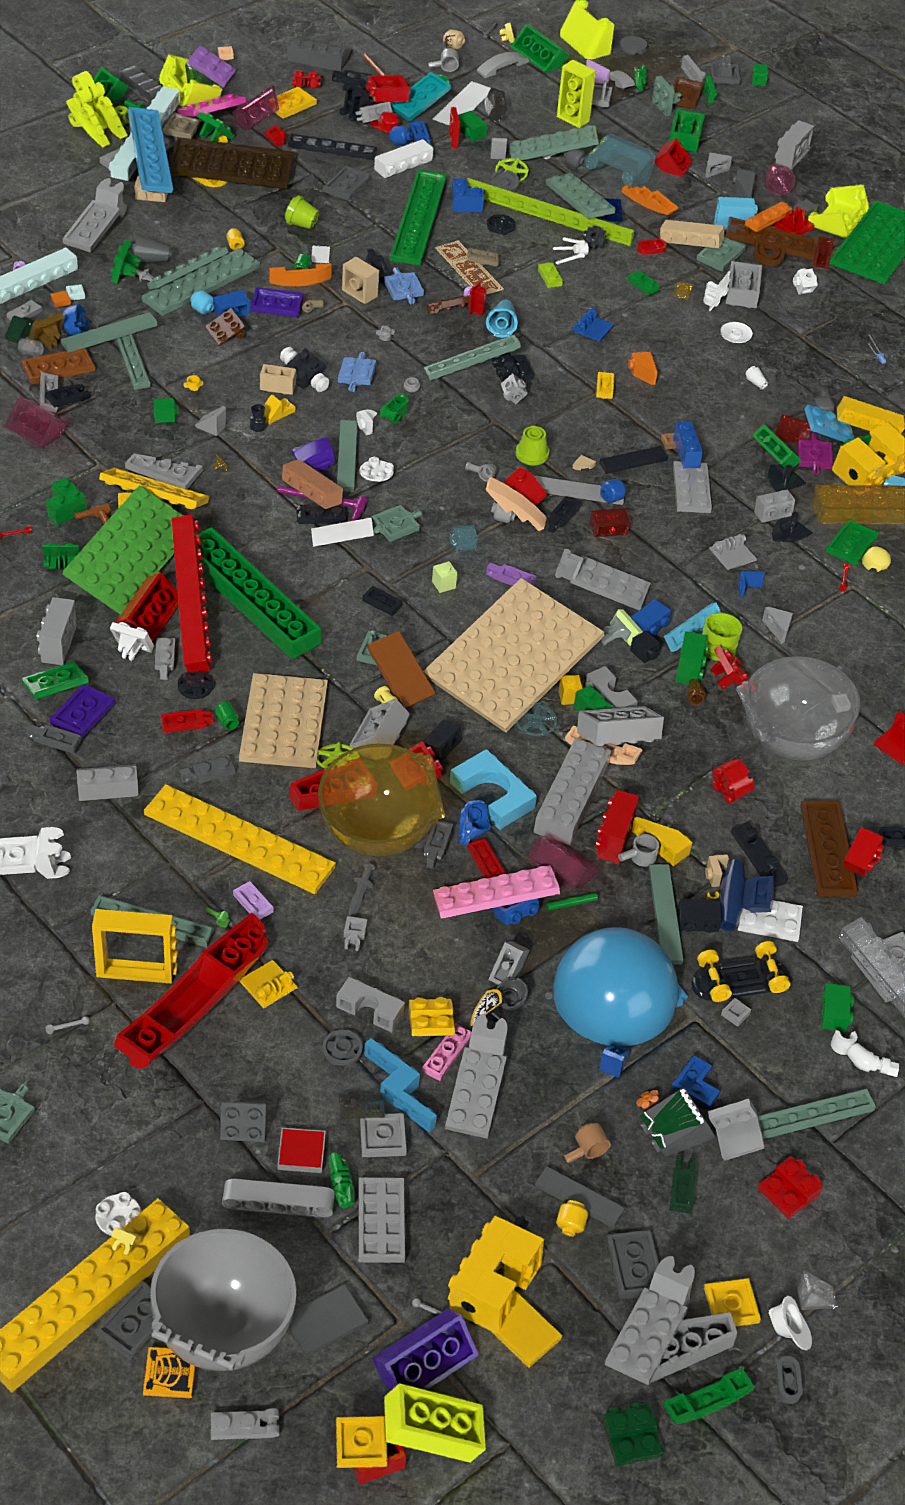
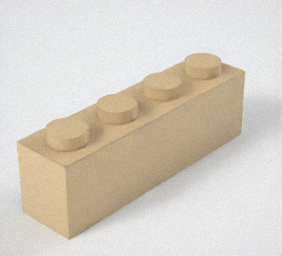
M665 220L660 228V238L666 243L720 248L724 241V226Z

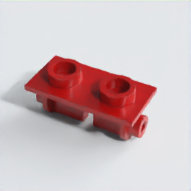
M481 282L470 289L469 315L475 312L478 316H482L485 312V303L483 302L486 301L487 291L485 287L481 286Z

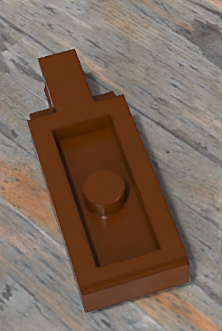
M462 295L426 304L427 311L431 314L438 313L440 309L450 310L452 309L451 306L464 307L466 303L470 302V296Z

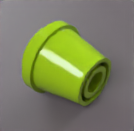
M298 195L291 200L286 210V224L311 230L318 219L319 210L306 202L304 197Z
M529 426L524 429L520 443L516 446V457L527 465L543 464L548 460L550 452L547 446L546 432L541 427Z

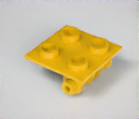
M273 960L239 980L263 1009L298 988L292 981L294 979L293 974L290 971L288 973L284 972Z

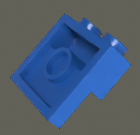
M538 898L492 908L495 917L505 925L516 924L521 918L529 915L533 916L540 910Z

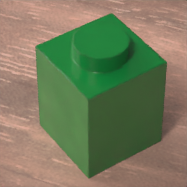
M753 64L752 85L766 86L768 77L767 65Z
M174 398L154 399L155 423L175 422V415H178V405H174Z

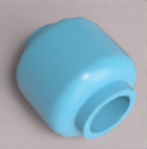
M197 291L191 297V306L199 313L204 315L213 311L215 307L213 297L205 291Z

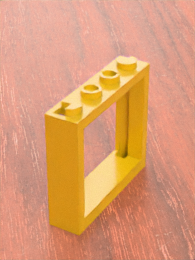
M95 909L92 932L96 977L172 983L173 975H177L178 963H176L178 954L176 950L177 937H175L176 926L173 925L172 915ZM106 931L163 936L165 963L108 959Z

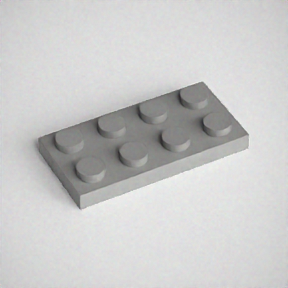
M674 461L673 474L677 511L711 513L712 505L707 463L701 462L700 468L683 469L681 461Z
M359 1178V1262L405 1263L404 1178Z

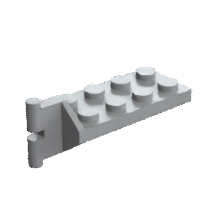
M564 549L555 573L556 578H566L571 580L570 583L639 611L650 586V582L581 555L579 557L574 555L569 549Z

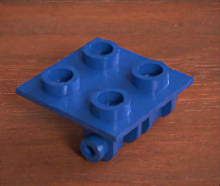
M590 308L571 331L600 342L614 324L597 318L596 309Z

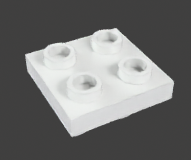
M112 622L110 630L119 643L118 651L122 652L123 659L130 655L129 660L132 661L139 650L152 653L154 644L146 630L139 627L136 629L131 628L123 622H119V624Z

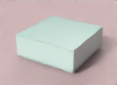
M82 284L66 286V292L71 300L85 299Z

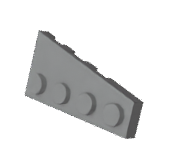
M135 453L125 463V468L185 489H188L203 471V466L201 465L192 467L188 466V463L185 462L176 464L171 463V460L168 459L159 461L156 460V457Z

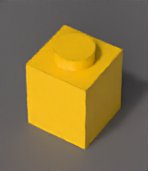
M579 675L563 676L560 679L558 692L562 705L574 704L575 693L582 689Z

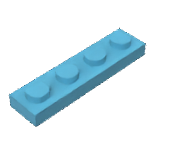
M716 602L711 603L664 635L671 652H675L682 647L685 631L696 634L703 633L706 618L711 614L721 613Z

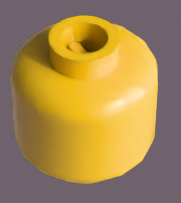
M569 1200L560 1206L556 1224L562 1229L563 1234L575 1236V1233H582L585 1230L588 1212L584 1208V1204Z

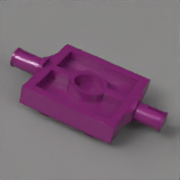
M814 433L811 434V440H798V457L801 459L798 466L812 467L814 475L815 473L816 475L820 473L819 468L832 469L831 442L818 440L817 433H815V437Z

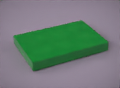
M848 519L827 546L825 552L857 566L867 550L871 548L879 537V532Z
M70 662L22 678L23 685L35 700L89 683L88 676L76 662Z

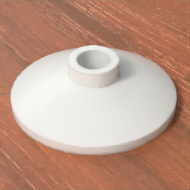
M729 322L721 327V335L730 342L744 343L751 339L752 330L743 323Z

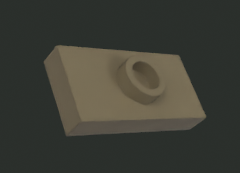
M468 248L467 261L476 262L481 265L498 266V253Z

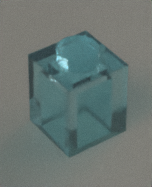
M474 525L453 527V534H450V544L454 545L455 552L476 550L477 534Z

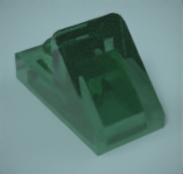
M186 63L187 83H190L192 79L201 84L210 86L213 84L211 79Z
M14 315L6 332L5 339L20 344L30 335L34 321L26 317L20 318Z

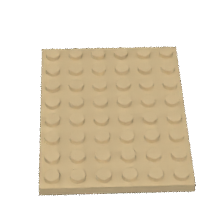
M520 578L437 657L423 673L427 679L506 733L604 637V631Z

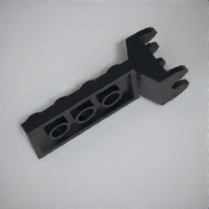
M349 82L344 84L342 88L346 92L344 106L339 110V114H350L348 120L355 121L358 117H361V114L356 115L355 113L360 111L361 107L383 102H375L370 96L366 85L359 87Z

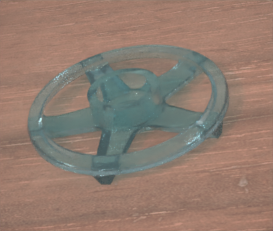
M537 703L532 707L535 708L533 714L526 712L523 717L528 719L526 724L521 727L519 722H516L517 727L522 732L531 736H544L555 729L557 715L550 708ZM541 709L547 711L551 715L542 716ZM554 720L552 728L547 731L543 722ZM530 727L539 728L542 733H532L526 730Z

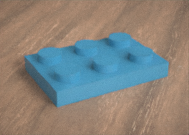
M807 405L804 410L811 431L842 442L855 438L851 425L837 421V415L833 412L822 410L817 406Z

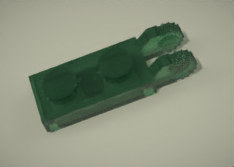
M676 1155L672 1173L669 1210L691 1214L696 1171H694L695 1158L689 1159L688 1170L680 1169L682 1159L681 1156Z

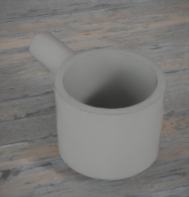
M452 48L443 50L441 60L429 62V68L441 66L446 72L455 71L459 66L458 52Z
M641 834L634 839L632 849L618 854V858L621 862L632 858L633 862L637 865L647 867L649 864L656 862L659 842L652 835Z

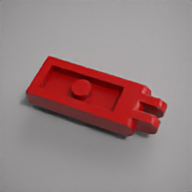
M203 709L160 714L163 733L201 729L214 723L212 712H204Z

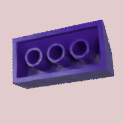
M447 1309L373 1357L372 1360L381 1380L390 1391L399 1383L427 1390L479 1354L462 1315Z

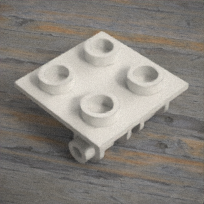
M728 271L718 285L712 281L707 283L704 303L710 306L709 311L714 306H718L722 295L725 296L727 294L730 271Z

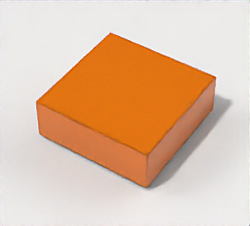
M66 291L51 293V300L55 308L71 305V299Z

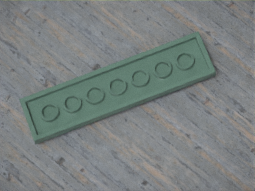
M238 248L142 295V301L163 316L190 303L191 297L195 292L203 290L206 293H210L260 268V262L241 248Z

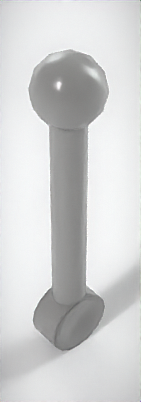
M85 1016L81 1020L57 1026L47 1025L45 1028L46 1033L52 1034L54 1030L79 1024L87 1025L90 1023V1018Z
M418 1298L412 1301V1305L416 1308L421 1307L436 1315L442 1313L421 1303Z

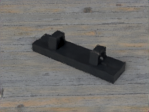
M749 822L732 827L731 834L759 875L774 876V888L787 884L788 878L778 865V860L775 856L771 855L759 838L757 830Z

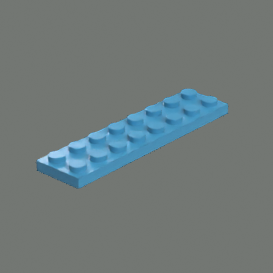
M129 107L128 116L141 189L143 191L172 193L173 186L158 110Z

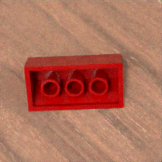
M161 572L146 578L115 623L123 622L131 628L136 629L139 627L146 630L153 643L179 605L178 591Z

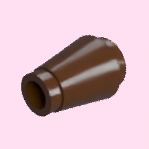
M692 679L689 681L687 699L691 704L699 705L703 703L706 694L699 680Z

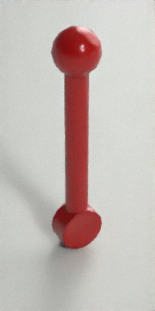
M27 526L21 530L0 532V538L24 532L30 534L32 533V527Z
M849 564L843 565V580L839 587V590L842 592L847 589L845 584L847 571L850 568Z

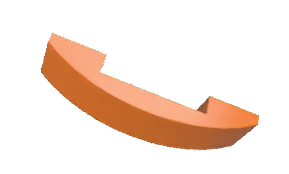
M331 263L316 264V268L286 271L285 267L269 268V282L281 286H308L324 282L332 276Z

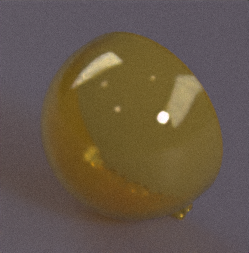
M368 744L341 754L325 770L318 789L320 813L328 831L345 848L367 857L382 858L395 856L414 847L425 837L433 823H437L438 819L445 817L436 774L433 770L432 757L430 755L423 756V753L415 754L408 749L391 744Z

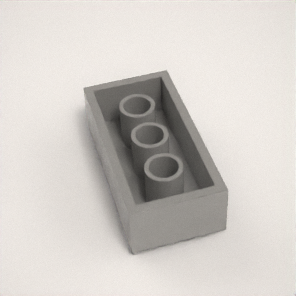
M645 706L579 711L577 733L583 736L584 739L593 742L595 746H604L607 743L620 745L621 742L637 743L642 740L653 742L654 739H662L664 717Z

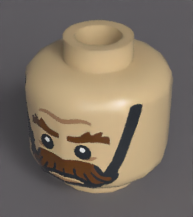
M450 29L444 34V43L449 48L459 49L465 42L461 31Z

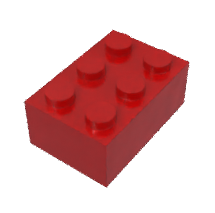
M616 790L614 797L610 796L607 806L610 809L608 811L605 810L602 819L604 823L599 826L597 836H599L595 844V849H598L597 858L620 863L618 854L624 852L636 815L639 796Z

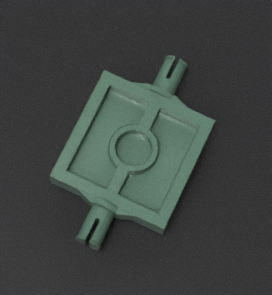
M402 505L373 515L371 516L372 523L376 526L373 527L374 535L381 533L391 542L417 532L420 525L415 521V518L421 517L422 512L418 509L411 513L405 510Z
M23 1084L14 1094L0 1089V1140L8 1144L35 1112L34 1106L22 1099L29 1091L28 1087H24Z

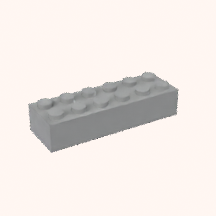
M577 738L574 739L536 816L535 834L571 845L608 768L611 754L610 749L595 746L592 743Z

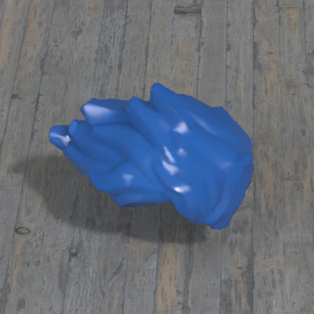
M469 801L462 809L459 821V843L467 846L471 839L490 830L491 824L489 823L488 808L484 801Z

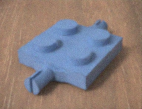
M396 267L393 268L394 275L384 277V283L393 300L408 299L409 304H414V298L424 296V290L414 272L401 273L399 268Z
M362 352L359 353L358 358L344 357L338 375V383L349 384L348 389L350 392L352 390L354 392L357 385H371L376 368V360L365 359L366 354L364 352L363 354Z

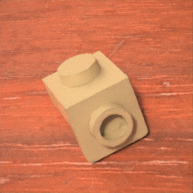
M728 855L709 856L705 875L710 880L711 887L720 886L721 870H726Z

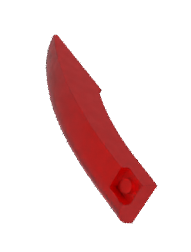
M251 912L205 949L195 963L157 1002L117 1034L114 1047L130 1058L129 1065L143 1069L151 1064L214 1008L260 958L266 949L268 938L266 937L265 926L256 915Z

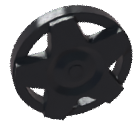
M496 214L488 218L487 227L490 232L507 235V233L514 230L515 221L510 216Z
M203 671L184 672L178 679L177 687L180 694L186 698L202 699L212 692L213 681Z

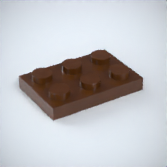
M676 77L673 85L675 87L674 93H680L681 96L678 98L681 100L672 105L695 109L704 82Z

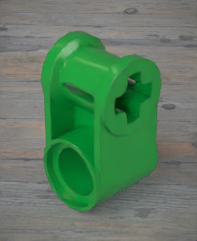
M404 394L396 395L381 408L380 417L387 418L391 423L397 424L408 413V397Z

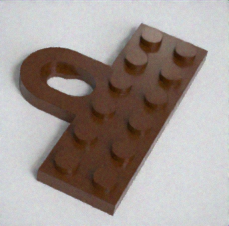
M729 216L725 238L754 245L753 256L759 263L772 267L779 266L784 259L785 253L790 256L813 261L817 239L768 226L755 232L745 225L746 220ZM764 249H770L775 253L773 255H768L765 253Z

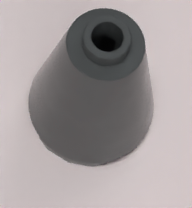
M133 231L129 251L141 259L137 263L167 262L168 259H171L172 250L169 249L168 245Z

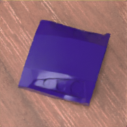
M327 437L292 449V455H295L296 460H301L317 472L321 469H328L330 465L334 464L333 449Z

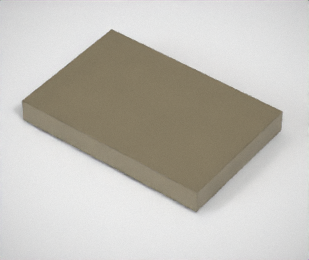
M173 113L163 127L162 133L192 139L201 125V120Z

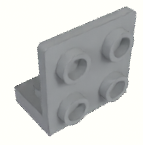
M750 1099L708 1111L709 1119L716 1128L723 1160H729L765 1148L757 1110Z

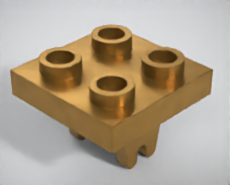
M52 314L43 320L38 319L34 321L28 339L29 343L34 345L43 342L49 350L52 349V345L57 348L56 338L60 339L65 319L63 314Z

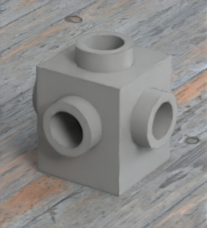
M514 374L501 383L504 391L503 396L515 404L528 394L525 382Z

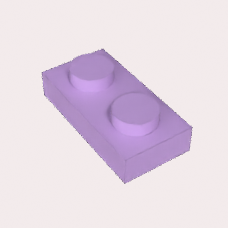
M250 881L233 890V896L249 914L252 912L259 919H262L273 913V906Z

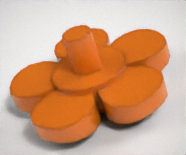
M652 1090L650 1093L648 1091L642 1093L641 1098L636 1101L637 1106H642L645 1110L657 1104L660 1100L658 1091Z

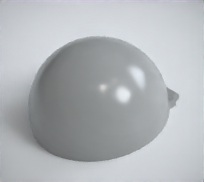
M208 1230L183 1239L164 1255L154 1272L151 1284V1311L154 1320L152 1322V1329L154 1330L152 1337L165 1342L182 1360L205 1370L233 1371L258 1362L280 1343L292 1321L296 1302V1284L289 1264L282 1254L270 1243L253 1234L239 1230Z

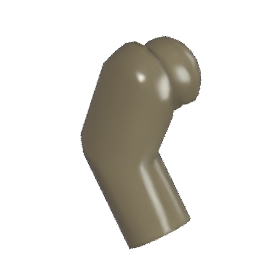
M307 300L303 304L302 309L304 312L310 313L315 308H323V300Z

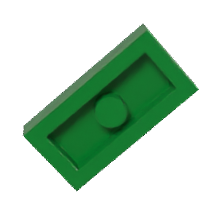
M705 76L704 92L708 104H713L714 98L717 97V89H715V83L712 81L711 76Z
M640 270L629 274L627 277V281L648 296L660 289L658 283Z

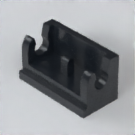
M443 719L423 740L426 748L430 746L435 754L434 759L442 762L462 741L461 726Z

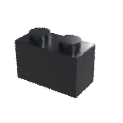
M680 899L678 906L679 930L687 932H719L721 925L720 901Z

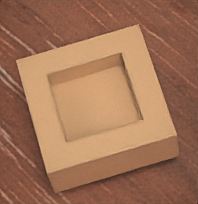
M218 47V55L221 60L234 59L232 47Z

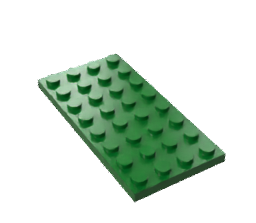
M876 200L831 257L829 264L878 283L886 284L905 259V211Z

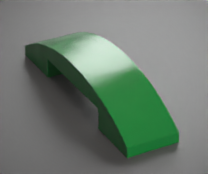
M740 1368L722 1376L721 1381L686 1396L682 1393L663 1401L662 1404L674 1424H681L710 1415L739 1400L754 1390L755 1387L743 1368Z

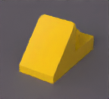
M271 395L264 404V415L266 416L267 424H271L295 412V406L287 399L278 400L274 395Z

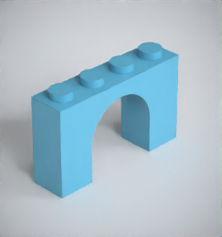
M487 749L451 769L450 783L461 794L482 783H494L506 790L507 794L488 805L489 820L499 830L535 809L537 796L534 791L524 785L520 778L511 773L509 768L504 766Z

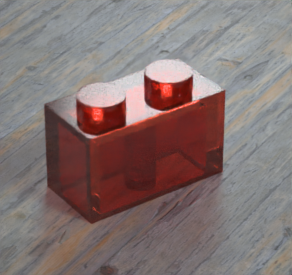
M784 414L781 415L776 429V435L782 441L796 445L799 439L809 440L812 433L808 421Z
M625 508L591 511L590 526L594 538L628 535L630 520Z

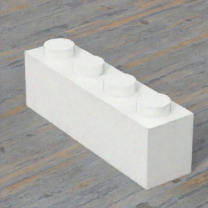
M422 139L375 157L374 169L386 178L432 161L433 147Z

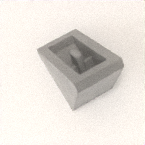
M492 138L490 145L491 159H505L507 139Z
M710 153L705 177L708 178L730 170L732 157Z
M222 406L204 415L195 426L217 436L226 427V408Z
M766 607L762 621L782 644L785 642L793 613Z

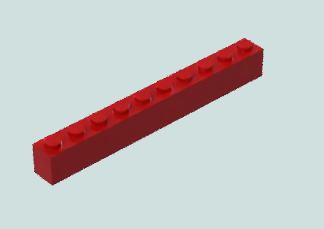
M189 514L171 518L183 660L187 672L210 671L212 655L208 651V648L211 647L209 636L207 637V633L210 630L205 619L208 618L207 608L204 607L207 599L205 592H203L205 581L201 577V574H204L203 565L200 563V560L203 559L201 549H199L201 539L200 535H197V531H200L198 520L195 521L193 515Z

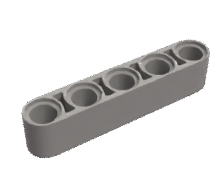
M229 1179L225 1181L222 1205L236 1210L330 1217L333 1213L335 1192L330 1188Z

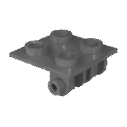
M221 1101L220 1140L265 1142L266 1103Z

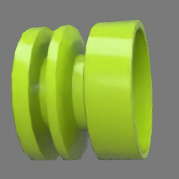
M726 613L709 615L705 620L702 635H707L706 643H709L707 654L703 655L712 660L719 661L714 649L720 645L723 649H728L734 656L743 630L740 621Z

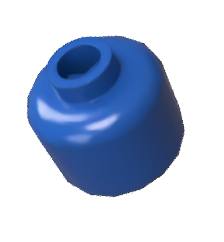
M395 126L390 131V141L394 145H408L409 141L412 140V132L409 131L407 126Z
M619 479L604 482L600 489V495L607 503L622 500L626 493L625 484Z

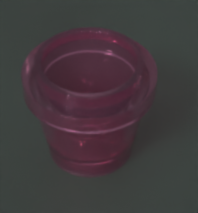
M779 163L772 164L766 172V187L774 195H785L794 187L795 175L787 166Z

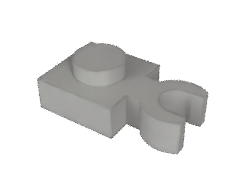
M347 916L344 929V937L346 938L344 943L345 949H348L349 944H355L356 951H359L360 940H364L367 919Z

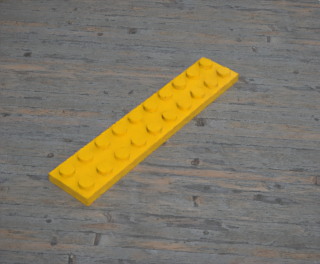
M166 784L144 809V815L313 894L317 893L335 869V862Z

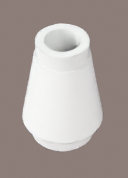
M752 366L746 371L747 380L761 390L767 387L768 382L758 367Z

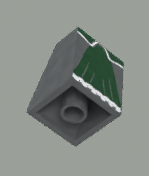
M685 1088L680 1089L640 1115L644 1123L640 1124L647 1136L652 1134L654 1138L651 1143L658 1153L662 1151L666 1157L715 1138V1135Z

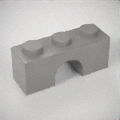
M606 666L587 674L585 687L591 685L613 708L637 707L638 701L628 690L614 692L616 677Z
M348 977L337 994V1008L355 1015L360 1008L371 1007L375 1009L373 1024L389 1032H393L404 1015L405 1002L401 1001L398 997H392L382 992L378 988L370 987L360 980Z

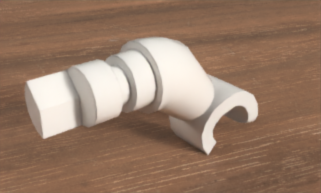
M835 1031L831 1047L836 1053L848 1055L853 1064L860 1070L869 1072L870 1070L876 1071L878 1069L879 1073L897 1077L899 1064L891 1062L890 1059L884 1057L881 1060L879 1056L873 1055V1052H869L859 1043H856L857 1034L855 1031L851 1033L849 1039L842 1037L840 1031Z

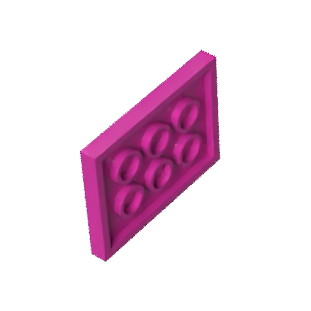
M232 93L176 108V112L186 116H198L199 112L206 114L247 102L245 96H234Z

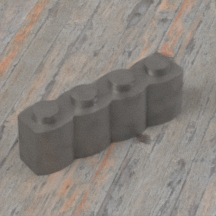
M136 66L119 71L120 80L127 84L129 89L136 93L139 98L145 100L148 105H151L152 100L155 99L157 92L161 90L162 86L153 79H150L147 74L143 73Z

